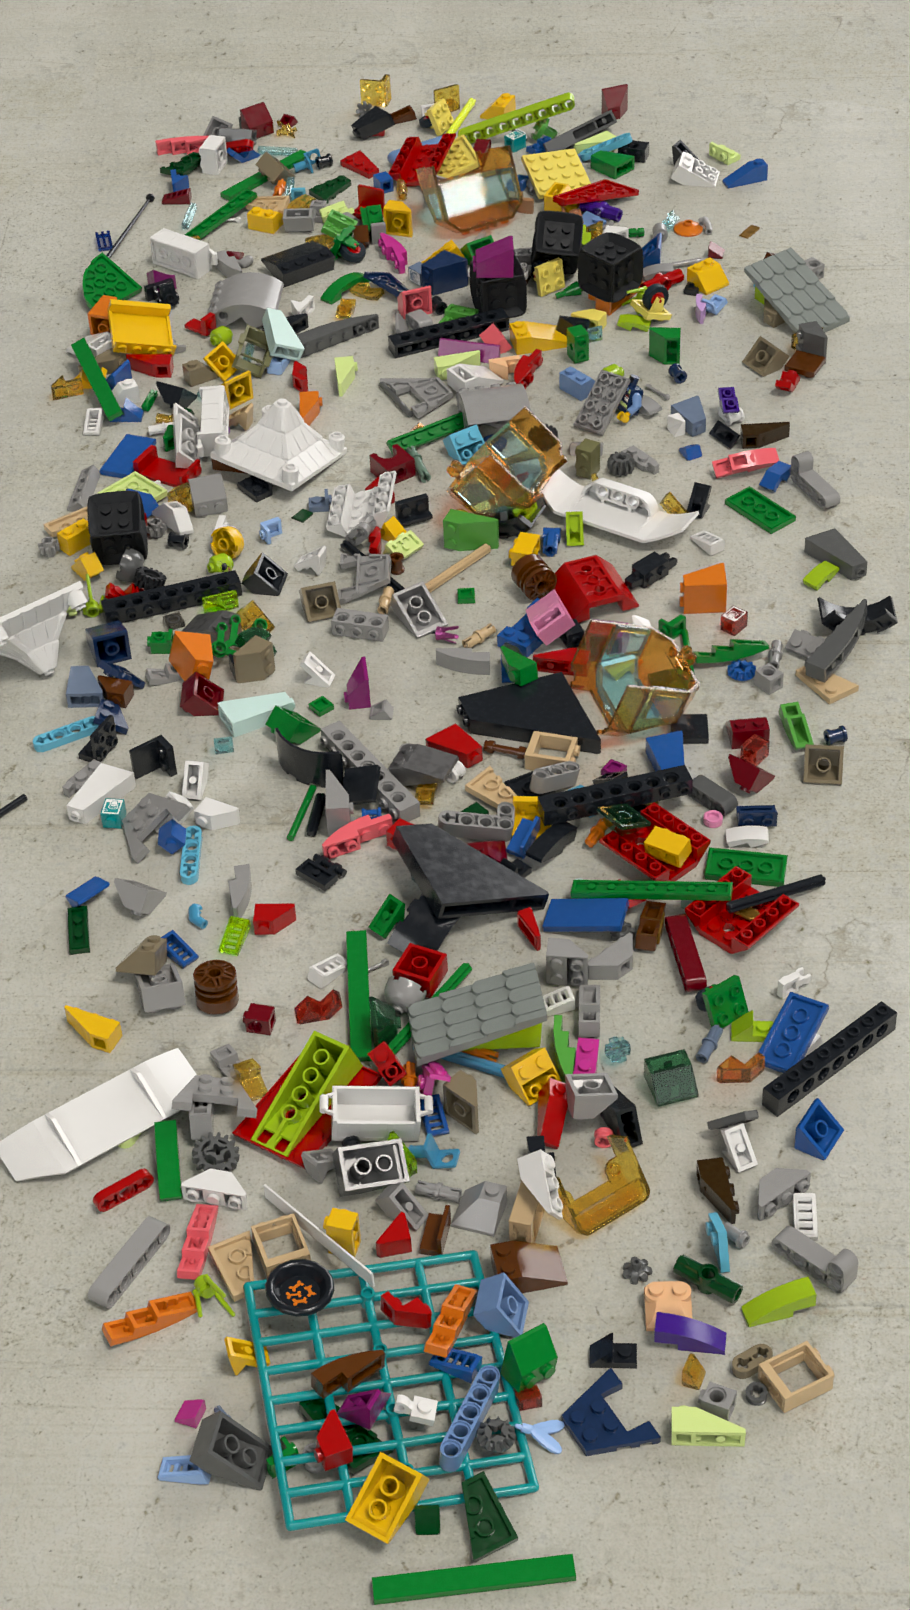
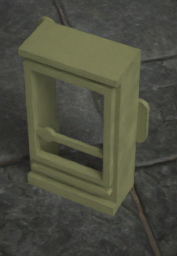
M247 324L244 333L240 334L238 340L239 347L232 367L243 372L249 370L251 375L261 379L265 368L270 366L272 358L270 357L265 332ZM245 341L266 350L263 361L241 353ZM242 355L244 357L256 361L257 363H261V367L246 360H243L239 358V356Z

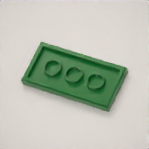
M750 486L725 499V505L770 534L796 521L794 514Z
M709 847L704 879L718 881L737 866L752 875L751 884L773 887L783 886L788 855Z

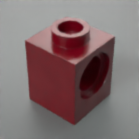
M250 1003L248 1011H245L243 1014L246 1032L271 1036L276 1023L275 1007Z

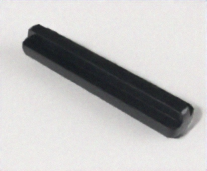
M317 793L306 828L307 836L314 837L317 834L326 802V795L324 793Z

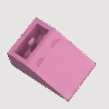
M555 590L526 609L532 628L546 646L575 626L574 621Z

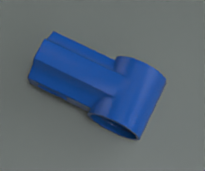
M543 527L542 549L547 557H553L557 554L558 543H560L561 528Z

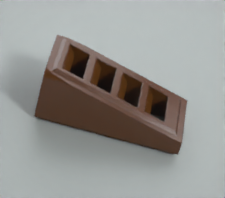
M410 105L391 113L395 124L417 119L415 111Z

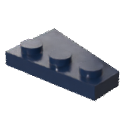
M364 272L363 277L383 288L395 297H398L401 292L409 290L390 272Z

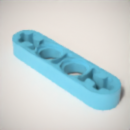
M624 133L589 147L579 153L581 160H590L591 155L600 150L610 152L631 143L633 139L630 133Z
M95 716L87 717L37 735L33 738L34 750L46 752L90 736L99 726L93 723Z
M194 825L186 828V842L182 848L180 876L181 882L186 885H192L199 879L203 837L201 828ZM189 847H197L194 850H188ZM188 860H195L194 863H186Z

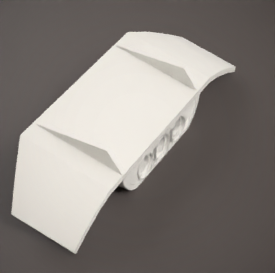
M556 465L551 467L535 483L554 514L566 517L565 512L583 511L584 524L641 543L657 541L681 533L699 515L698 511L683 514H668L659 511L655 498L649 492L606 478H598L590 484L582 486L571 480Z
M179 1048L153 1057L10 1134L0 1141V1158L15 1181L66 1174L153 1127L154 1122L164 1121L179 1113L180 1110L172 1109V1100L197 1074Z

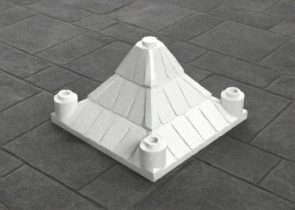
M281 398L272 405L263 407L262 418L259 422L232 441L225 435L215 438L214 451L211 452V458L284 489L293 491L347 454V447H344L345 436L341 432L335 431L331 433L329 440L322 438L318 432L304 422L299 412L290 402Z
M81 581L0 617V655L18 660L19 663L39 675L44 674L48 676L54 673V668L57 667L58 639L67 616L66 611L69 607L79 611L85 608V603L88 602L82 591L83 585Z

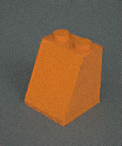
M103 295L88 312L91 335L103 332L110 333L107 309L110 299L117 300V297Z
M724 563L683 575V582H680V593H683V596H679V605L683 607L684 614L726 612L727 580Z
M174 631L169 662L184 681L196 671L210 679L213 666L210 634Z

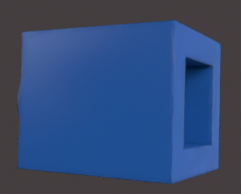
M386 171L373 175L375 188L383 189L384 194L394 191L393 178Z
M171 819L159 828L158 845L170 854L175 853L185 845L186 828L175 820Z

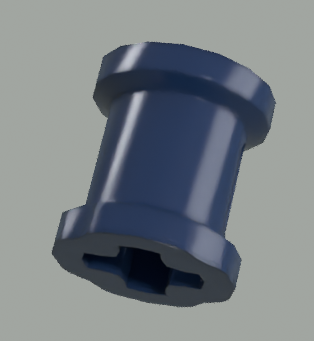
M675 363L669 367L668 373L674 377V381L677 384L686 381L687 373L682 370L679 364Z
M843 725L833 730L826 729L823 733L828 746L835 742H846L848 740L847 731Z

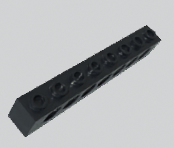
M498 308L388 336V348L396 359L439 348L440 338L462 341L480 338L479 335L491 324H494L501 332L508 331L509 316L503 308Z
M236 570L118 596L101 600L102 613L106 623L115 621L125 623L242 596L241 581Z
M681 765L537 797L538 813L544 826L689 795L692 794L693 779L686 766Z
M879 1002L763 1088L762 1106L775 1116H780L896 1029L897 1012L884 1002Z

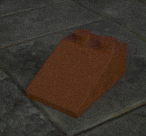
M514 1240L490 1244L491 1264L494 1275L505 1273L522 1294L568 1285L557 1246Z

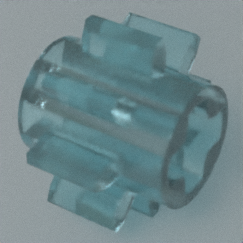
M623 1036L609 1038L610 1043L605 1045V1055L607 1058L612 1059V1063L627 1061L626 1056L630 1055L631 1052L629 1042L624 1040Z

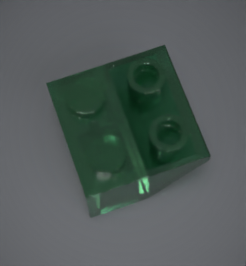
M685 1049L644 1059V1078L657 1107L699 1097L693 1067Z

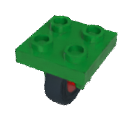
M353 225L344 228L341 234L334 238V245L330 251L335 256V260L342 256L345 260L356 263L362 261L365 257L366 248L364 245L352 238L356 228Z
M733 975L719 984H712L700 990L695 996L698 1009L707 1012L711 1027L719 1025V1027L724 1028L749 1012L740 977L737 975Z

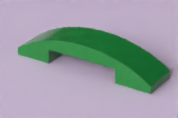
M360 272L346 274L334 281L321 296V301L332 305L342 299L341 293L356 284L363 286L370 281L363 277L364 274Z

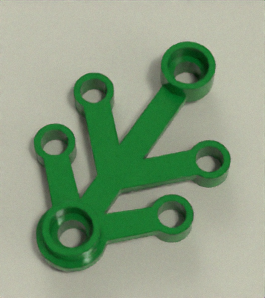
M232 615L229 619V624L231 625L229 640L225 642L224 635L228 626L224 622L218 623L215 628L217 640L211 644L213 656L223 658L225 655H233L236 651L229 648L232 646L241 648L247 643L242 640L255 633H264L268 627L266 620L257 618L252 627L237 635L241 618L238 615Z

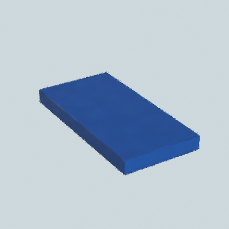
M126 434L101 467L100 474L124 478L133 473V461L150 445L155 446L157 444L156 439Z
M628 898L551 899L542 926L543 931H621L629 900Z
M790 992L754 1059L755 1063L784 1073L802 1060L829 1010V1004Z

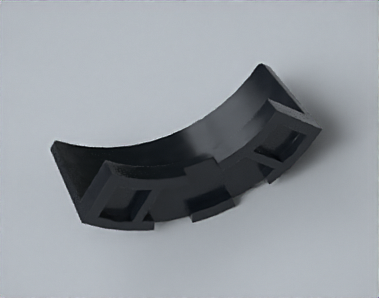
M483 501L474 514L498 519L499 538L508 539L511 536L518 537L520 532L526 533L546 506L543 505L536 510L529 519L519 514L515 518L512 517L511 520L501 521L500 510Z
M891 596L874 604L867 605V616L860 636L868 632L877 631L878 633L898 623ZM821 597L817 598L821 622L832 631L855 608L838 606L827 602Z
M275 728L278 760L282 769L287 774L296 777V781L303 784H319L321 788H326V770H330L339 783L343 785L344 774L340 751L316 752L300 748L286 740L279 729Z
M422 893L419 900L415 898L407 908L409 914L403 922H398L387 944L403 953L409 943L438 951L453 926L461 917L437 919Z

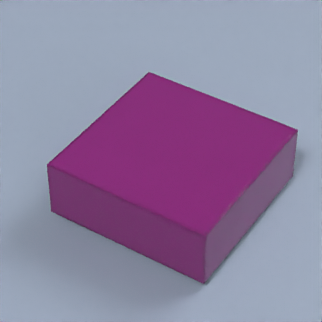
M610 759L601 769V775L607 772L627 771V765Z

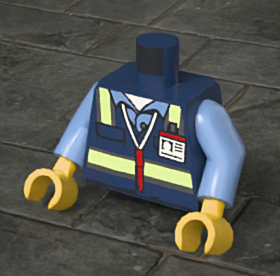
M634 374L630 375L629 379L631 382L617 407L621 411L617 414V419L623 423L629 421V416H638L639 409L642 406L644 392L637 385L639 377Z

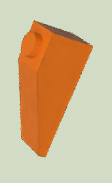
M319 391L299 392L300 415L309 426L319 415L320 407L323 406L322 397H319Z

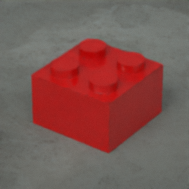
M409 943L392 970L393 980H398L399 977L412 980L421 986L420 991L424 992L426 990L427 998H431L448 972L447 954Z

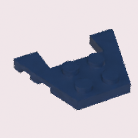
M612 1368L608 1369L561 1415V1421L564 1422L565 1427L586 1457L617 1451V1448L630 1446L631 1448L640 1447V1444L651 1442L653 1445L661 1442V1436L650 1421L627 1431L604 1399L623 1388V1383Z

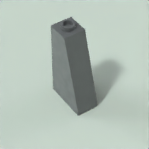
M836 528L805 538L804 552L821 563L827 561L839 567L838 573L850 580L866 576V559Z

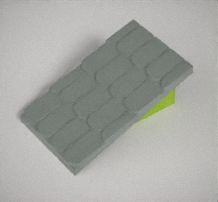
M792 247L744 267L745 274L755 284L754 299L764 304L766 298L796 335L801 323L817 321L823 331L828 332L850 322L847 311L835 300L833 294L818 280V277Z
M534 962L505 970L499 975L475 981L472 985L440 993L438 997L416 1002L407 1007L417 1067L460 1051L474 1050L476 1048L479 1050L540 1047L542 1022L547 1021V1011Z

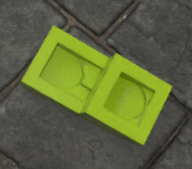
M621 314L617 322V326L631 331L632 327H636L645 332H648L651 321L645 320L643 316L633 314Z
M823 561L804 577L803 583L818 591L824 582H830L840 569L827 561Z

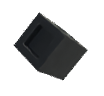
M572 619L575 626L559 637L567 648L584 645V629L576 619Z

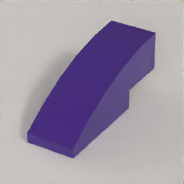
M656 1313L654 1342L676 1344L680 1351L725 1355L726 1332L692 1318L670 1313Z

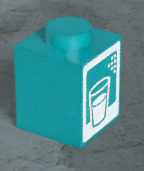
M515 130L504 135L505 149L515 153L525 148L526 134Z
M105 799L100 813L103 828L122 829V820L127 814L124 799Z

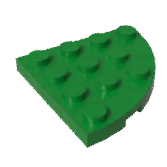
M103 252L91 261V264L85 269L82 280L83 296L90 309L94 307L103 295L117 297V300H128L142 292V287Z

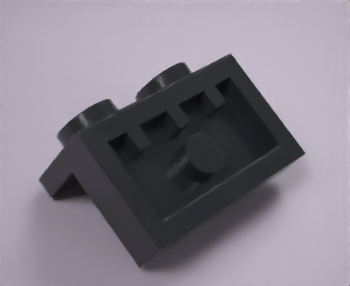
M253 475L237 483L238 489L256 503L273 495V484Z
M426 493L395 501L396 519L403 527L433 518L429 511V497Z

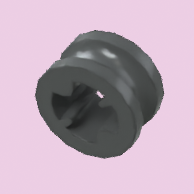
M760 1382L750 1383L746 1388V1400L754 1406L763 1405L767 1401L766 1386ZM753 1391H758L760 1397L755 1398Z

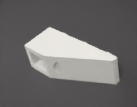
M540 1149L517 1158L520 1178L548 1214L558 1220L563 1219V1204L558 1194L559 1182L554 1173L555 1161L553 1157Z

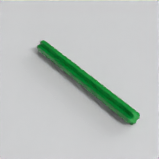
M463 963L431 998L438 997L440 993L456 989L472 972L470 964ZM409 1022L388 1044L395 1055L412 1038Z

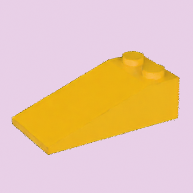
M528 321L509 323L510 341L517 355L533 353L535 349L548 351L567 348V336L556 330L557 325Z

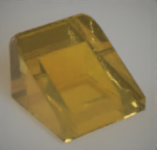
M690 1353L682 1371V1384L685 1387L699 1390L706 1371L696 1356Z

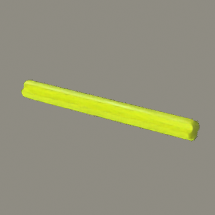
M469 98L446 133L457 132L474 107L475 99Z

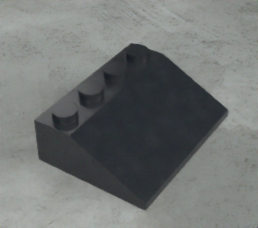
M309 241L261 258V261L274 278L282 281L284 287L334 270L335 256L328 247L314 241Z

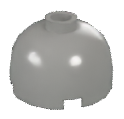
M394 976L388 978L384 989V996L387 1004L392 1007L391 1010L397 1014L407 1013V1007L425 999L427 995L426 990L424 992L420 991L421 986L412 980L404 977L393 980Z

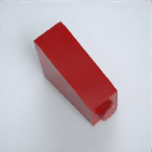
M456 723L425 739L427 747L458 756V761L466 768L483 761L482 746Z

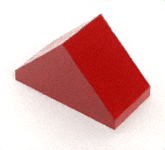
M401 1211L376 1241L378 1257L384 1258L412 1252L411 1236L404 1212Z

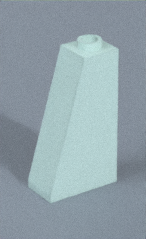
M267 308L262 318L270 356L299 361L303 354L304 346L282 311Z
M286 692L222 701L218 703L219 717L235 738L267 726L265 724L275 705L294 711L295 702L293 698H289Z

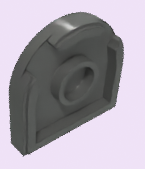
M757 1110L743 1111L708 1121L707 1125L710 1130L727 1128L728 1125L733 1126L738 1123L754 1121L759 1118Z

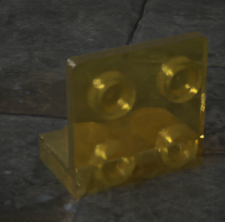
M384 74L380 80L360 79L361 104L363 101H367V105L370 103L372 106L387 107L391 101L389 74Z
M458 84L433 91L434 104L439 99L444 98L450 112L460 110Z

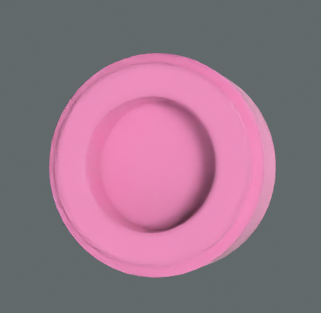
M709 810L704 813L703 823L709 828L720 827L723 823V815L717 810Z

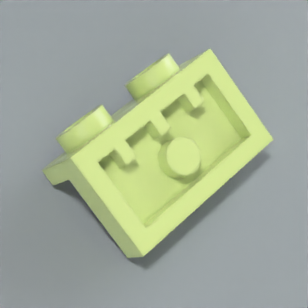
M709 143V155L727 165L740 160L741 154L725 147V145Z
M344 201L319 209L323 223L327 220L332 209L340 213H355L353 207L347 208Z
M409 530L398 535L396 540L387 542L384 546L383 554L399 552L404 555L405 560L420 550L424 544Z

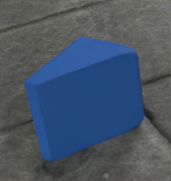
M691 444L679 448V452L689 461L702 457L699 444Z

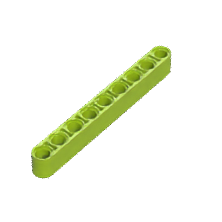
M569 92L461 128L458 131V137L464 134L469 143L472 144L475 143L476 139H487L570 111L575 107L574 95Z

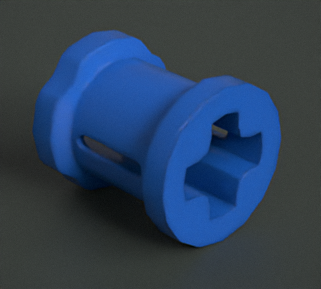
M381 807L370 810L362 808V817L369 815L372 816L370 817L371 819L382 816Z

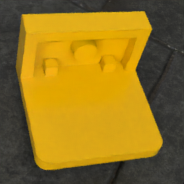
M513 796L515 815L512 837L522 818L533 821L536 816L540 817L538 813V796ZM540 817V827H541V828H540V830H539V832H538V834H537L535 840H536L543 832H545L549 827H551V825H549V826H544L541 817Z

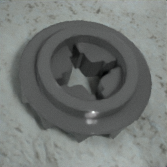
M499 1416L496 1419L488 1417L484 1423H480L477 1430L479 1444L490 1452H504L511 1448L515 1442L514 1426H511L508 1420H500ZM498 1430H501L500 1435L492 1437V1431L497 1432Z

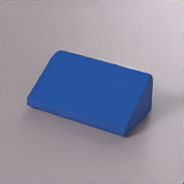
M95 876L68 893L65 897L71 907H77L109 887L110 884Z

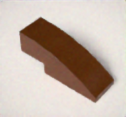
M646 900L636 933L635 949L656 950L658 931L663 912L666 909V903Z
M383 1350L365 1351L329 1362L311 1372V1387L322 1399L340 1387L349 1392L385 1367V1352Z

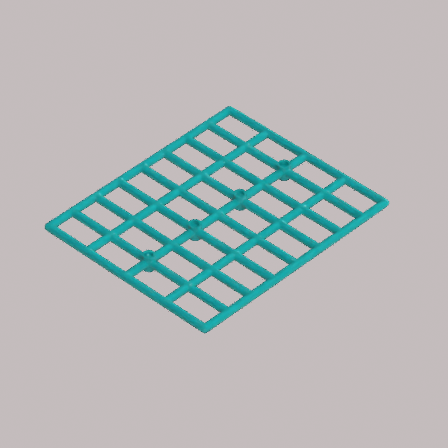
M475 1250L364 1265L373 1274L415 1268L419 1286L387 1291L397 1298L421 1295L422 1302L426 1303L432 1311L431 1327L429 1328L430 1335L433 1331V1324L441 1311L434 1312L430 1294L451 1291L455 1284L468 1288L477 1287L479 1291L480 1282L482 1279H485L478 1252ZM465 1260L471 1261L475 1278L428 1285L423 1266ZM351 1268L329 1270L333 1279L358 1276L361 1294L332 1298L324 1309L361 1304V1307L366 1310L368 1322L320 1329L317 1313L308 1316L310 1331L261 1337L258 1318L286 1314L281 1313L274 1307L256 1309L253 1291L265 1289L267 1279L244 1283V1295L285 1527L288 1531L347 1522L345 1519L354 1503L352 1488L362 1487L368 1477L350 1478L347 1464L337 1467L340 1480L292 1488L288 1487L285 1466L317 1461L314 1452L283 1457L279 1436L320 1430L326 1419L277 1426L274 1405L321 1399V1397L315 1390L272 1396L269 1376L318 1369L338 1358L351 1355L325 1358L322 1338L370 1331L373 1350H383L385 1352V1367L379 1370L381 1380L362 1382L349 1392L340 1387L324 1398L328 1416L330 1410L335 1409L336 1411L334 1396L360 1393L374 1389H383V1392L392 1393L386 1402V1410L380 1412L376 1421L386 1420L391 1425L394 1440L352 1446L353 1456L396 1449L399 1462L426 1477L463 1471L465 1480L474 1476L473 1469L523 1462L528 1483L494 1488V1492L498 1498L534 1493L539 1490V1483L526 1434L520 1432V1429L515 1427L520 1452L470 1460L469 1452H467L461 1466L454 1472H447L440 1465L414 1468L409 1463L406 1448L441 1443L447 1432L403 1438L400 1417L410 1415L394 1412L395 1398L392 1388L442 1381L446 1400L437 1403L436 1412L448 1410L451 1423L465 1398L455 1399L451 1379L457 1377L441 1370L390 1378L387 1358L427 1352H424L425 1343L388 1349L382 1343L380 1330L403 1327L394 1325L389 1319L377 1321L374 1302L381 1301V1295L387 1291L375 1292L369 1283ZM471 1307L468 1317L474 1316L475 1307ZM489 1331V1334L457 1338L452 1348L492 1343L497 1362L482 1364V1367L491 1365L501 1372L505 1354L499 1333ZM307 1340L313 1341L316 1359L267 1366L263 1347ZM440 1356L438 1360L443 1361L444 1357ZM500 1374L504 1392H498L493 1403L507 1401L512 1422H509L511 1426L522 1424L514 1388ZM339 1417L342 1426L355 1424ZM501 1430L497 1432L492 1431V1435L501 1433ZM342 1490L346 1512L294 1520L291 1498ZM462 1493L419 1500L416 1505H439L440 1507L464 1504V1497Z

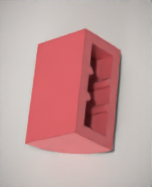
M491 324L479 335L484 343L500 345V354L506 353L512 348L502 332L494 324Z

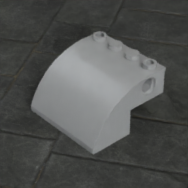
M246 272L233 275L215 284L208 313L215 314L217 328L219 326H227L241 317L248 325L258 328L263 325L262 318L267 308L278 310L284 284L277 278L262 273Z
M508 382L505 386L492 384L490 388L477 386L475 390L462 388L456 393L458 413L462 412L464 429L476 424L480 427L481 425L500 422L526 421L532 417L528 396L521 383Z

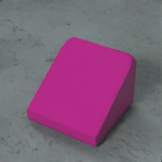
M185 1400L174 1421L197 1428L206 1411L205 1400Z

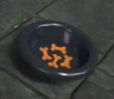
M294 1259L279 1264L270 1272L265 1283L266 1297L272 1307L283 1314L294 1317L310 1316L323 1310L330 1303L335 1291L334 1280L329 1271L319 1263L307 1259Z

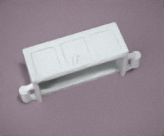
M166 228L161 229L150 237L153 264L196 279L211 271L212 265L218 264L217 252L210 249L209 243Z
M224 385L199 388L202 401L201 431L196 433L198 442L196 448L199 457L211 456V452L214 451L215 438L220 435L228 437L230 407Z
M332 1086L331 1093L322 1094L319 1097L320 1113L331 1115L332 1141H343V1139L350 1136H357L360 1141H386L399 1138L402 1141H419L421 1117L433 1114V1097L421 1094L419 1087ZM328 1098H332L331 1110H328ZM420 1099H424L425 1111H420Z

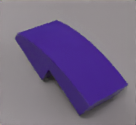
M734 387L718 388L717 392L723 414L739 413L738 398L735 395Z

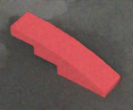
M184 136L156 140L157 154L159 156L168 153L173 155L187 153L188 155L192 152L199 153V148L208 136Z
M196 1204L186 1229L187 1238L182 1248V1259L177 1269V1278L195 1280L202 1274L209 1252L208 1247L211 1245L215 1229L218 1205Z

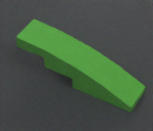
M554 1015L555 1061L560 1078L563 1083H566L565 1074H573L575 1068L576 1048L569 1047V1031H563V1015Z

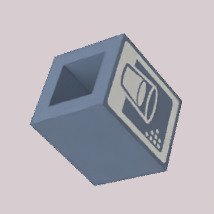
M419 261L409 266L408 272L409 280L421 287V265L423 263Z

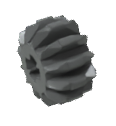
M622 451L610 454L607 461L609 473H613L614 476L620 475V477L632 474L635 467L633 455Z

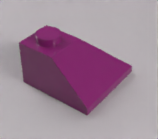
M365 656L361 657L346 684L347 692H344V701L348 703L349 710L371 708Z

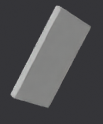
M601 370L573 425L576 428L603 436L631 382L630 379Z

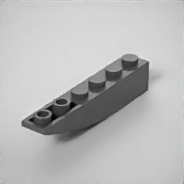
M609 110L544 143L543 146L546 152L564 150L617 123L612 110Z
M378 314L343 319L297 334V337L304 346L301 358L378 329Z
M863 599L857 604L854 610L845 617L844 621L836 626L832 634L828 635L825 641L816 648L815 652L805 660L806 676L825 683L845 661L857 643L867 616V599Z

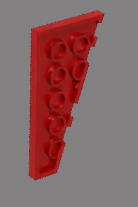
M603 179L553 196V202L558 203L559 206L604 201L638 196L639 190Z

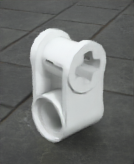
M719 402L718 415L727 425H732L736 421L742 422L745 419L744 412L740 407L739 413L723 414Z

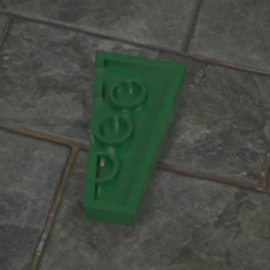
M324 1399L299 1402V1410L308 1421L327 1418ZM335 1404L336 1412H338L340 1407ZM357 1424L343 1426L352 1446L382 1442L372 1430L367 1431ZM393 1450L382 1451V1453L386 1455H389L393 1452ZM380 1452L353 1456V1462L347 1464L349 1471L354 1475L375 1463Z

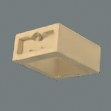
M534 731L525 753V769L534 770L566 761L576 762V756L579 757L580 754L578 737ZM540 748L565 751L567 755L565 758L542 755L539 754Z
M522 1180L509 1218V1241L535 1243L545 1209Z
M294 1213L251 1226L253 1242L267 1279L270 1272L279 1264L294 1259L311 1260L310 1252ZM292 1233L299 1250L268 1259L262 1242Z
M805 1341L760 1363L758 1379L766 1386L767 1391L783 1413H786L832 1390L834 1372L829 1365L822 1361L818 1350L812 1348L809 1342ZM804 1361L818 1380L791 1393L778 1374Z

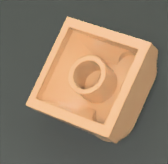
M682 1281L651 1282L644 1287L646 1331H655L657 1312L692 1318L691 1288L687 1283Z

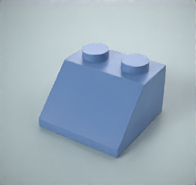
M571 366L559 372V389L580 401L588 397L595 383L594 379Z
M501 1273L481 1280L473 1315L486 1330L517 1337L523 1334L529 1301L505 1273Z

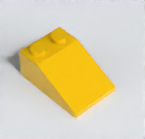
M380 1452L345 1521L389 1544L420 1500L430 1479Z

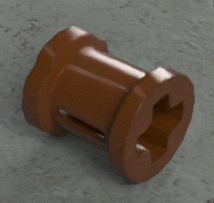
M399 552L391 553V574H403L405 571L402 563L404 555Z

